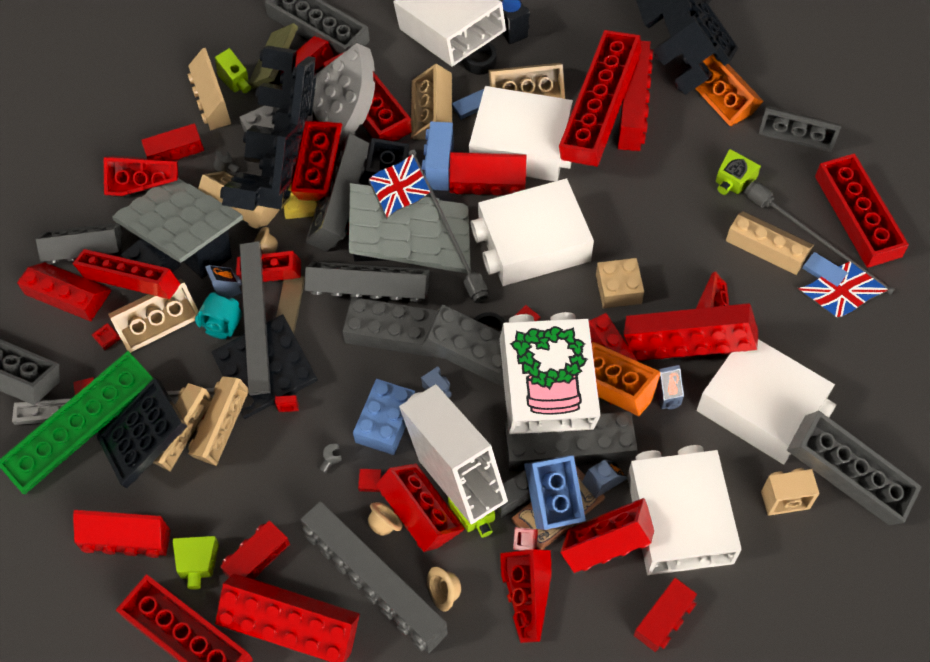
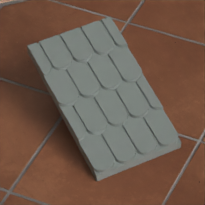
M178 178L177 181L151 188L144 196L135 199L129 206L118 210L112 218L113 221L176 261L184 262L203 279L208 275L206 266H221L232 258L228 229L241 221L243 215L229 206H223L221 202L212 196L206 195L191 184H187Z
M350 183L349 253L353 254L354 262L391 260L468 274L431 197H424L417 203L396 211L386 219L372 187ZM436 198L471 270L468 206L463 203L442 201Z

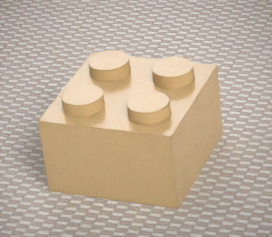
M637 258L597 263L596 278L603 308L642 304L644 288Z
M798 468L789 473H783L782 471L772 473L761 490L768 516L808 510L820 494L813 470H804V468Z

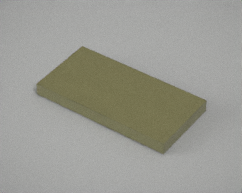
M292 23L272 32L266 46L289 49L298 26ZM259 59L248 82L252 86L251 89H255L263 83L274 81L279 70L262 67V61Z

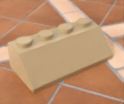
M203 48L189 64L190 73L187 75L190 84L195 85L192 87L194 96L199 97V100H196L199 110L204 111L201 114L203 122L209 125L210 130L230 125L231 121L207 50Z
M561 63L489 70L490 87L565 99L563 64Z
M434 64L412 80L411 138L413 140L426 139V129H430V121L452 123V73L438 64Z
M225 171L203 174L198 190L222 203L223 199L220 198L221 188L231 181V178L234 176ZM257 206L254 211L231 207L243 215L242 220L248 222V225L253 228L267 226L280 211L279 209Z
M744 211L738 214L726 238L727 242L795 275L798 274L813 248V244Z
M182 279L178 280L181 285L171 299L148 294L108 314L127 351L131 353L195 321L199 311Z
M222 376L221 380L216 383L213 399L207 403L205 417L200 420L197 426V435L195 439L191 440L188 447V454L193 458L217 466L249 392L248 387L241 379Z
M188 383L186 388L183 387L180 390L175 406L188 427L154 460V464L171 472L200 420L206 413L207 403L213 399L205 388Z

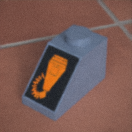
M212 265L205 267L216 294L227 299L241 294L239 287L242 285L241 279L234 275L231 268Z
M679 365L659 369L660 377L655 392L661 409H675L682 404L684 393Z
M603 460L588 469L582 483L594 498H597L627 480L628 477L614 461Z

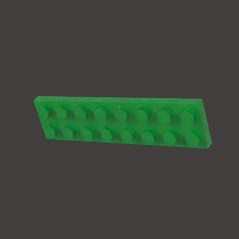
M127 351L0 459V468L20 492L25 495L115 418L154 378Z

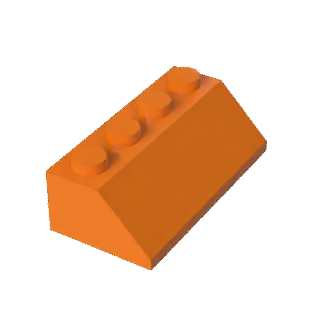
M714 54L703 60L712 75L695 89L729 126H733L751 116L764 102L729 64L724 66L722 62L717 61Z
M592 342L598 397L640 416L652 402L660 371Z

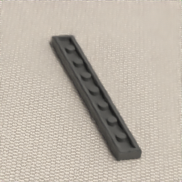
M257 241L240 244L248 391L250 396L271 393L261 244Z

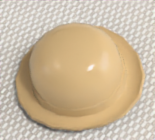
M268 227L261 228L254 242H260L261 254L275 253L278 247L277 239L269 233Z
M380 502L371 503L370 508L372 512L368 517V525L374 533L384 536L390 534L393 530L400 531L402 529V521L389 505Z
M432 567L429 570L427 584L431 598L438 609L443 612L448 611L452 607L453 602L460 596V580L454 573L446 572L439 567Z

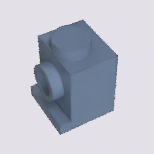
M438 366L421 377L422 387L425 390L436 384L448 398L451 397L450 383L445 376L441 377Z

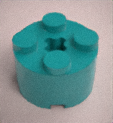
M210 293L195 317L197 326L199 328L203 326L206 329L205 333L214 338L226 339L227 336L231 337L242 318V311L238 307L239 302L233 298L227 299L216 293Z

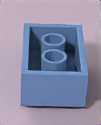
M430 121V129H426L427 144H424L425 160L422 161V170L432 190L449 191L450 152H453L454 148L453 123Z
M376 379L353 431L355 443L395 455L406 428L399 406L407 402L415 394V391Z
M574 455L524 464L536 529L547 530L586 521Z

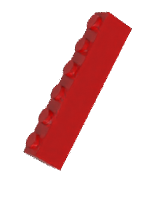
M83 249L72 263L86 279L166 299H171L181 285L169 268Z

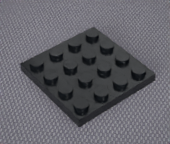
M283 314L266 323L271 393L250 396L248 392L240 411L244 419L275 404V396H290L318 381ZM244 334L211 351L224 377L241 379L248 387Z
M154 378L109 423L97 438L120 485L128 488L188 426L161 381Z

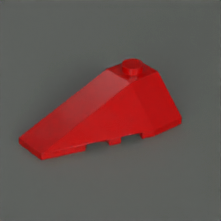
M127 156L104 157V195L124 196L178 180V161Z
M716 272L711 274L696 309L729 305L727 283Z
M530 549L500 553L501 577L503 583H506L509 594L507 598L509 602H512L514 608L513 619L520 643L540 642L552 575L551 550Z

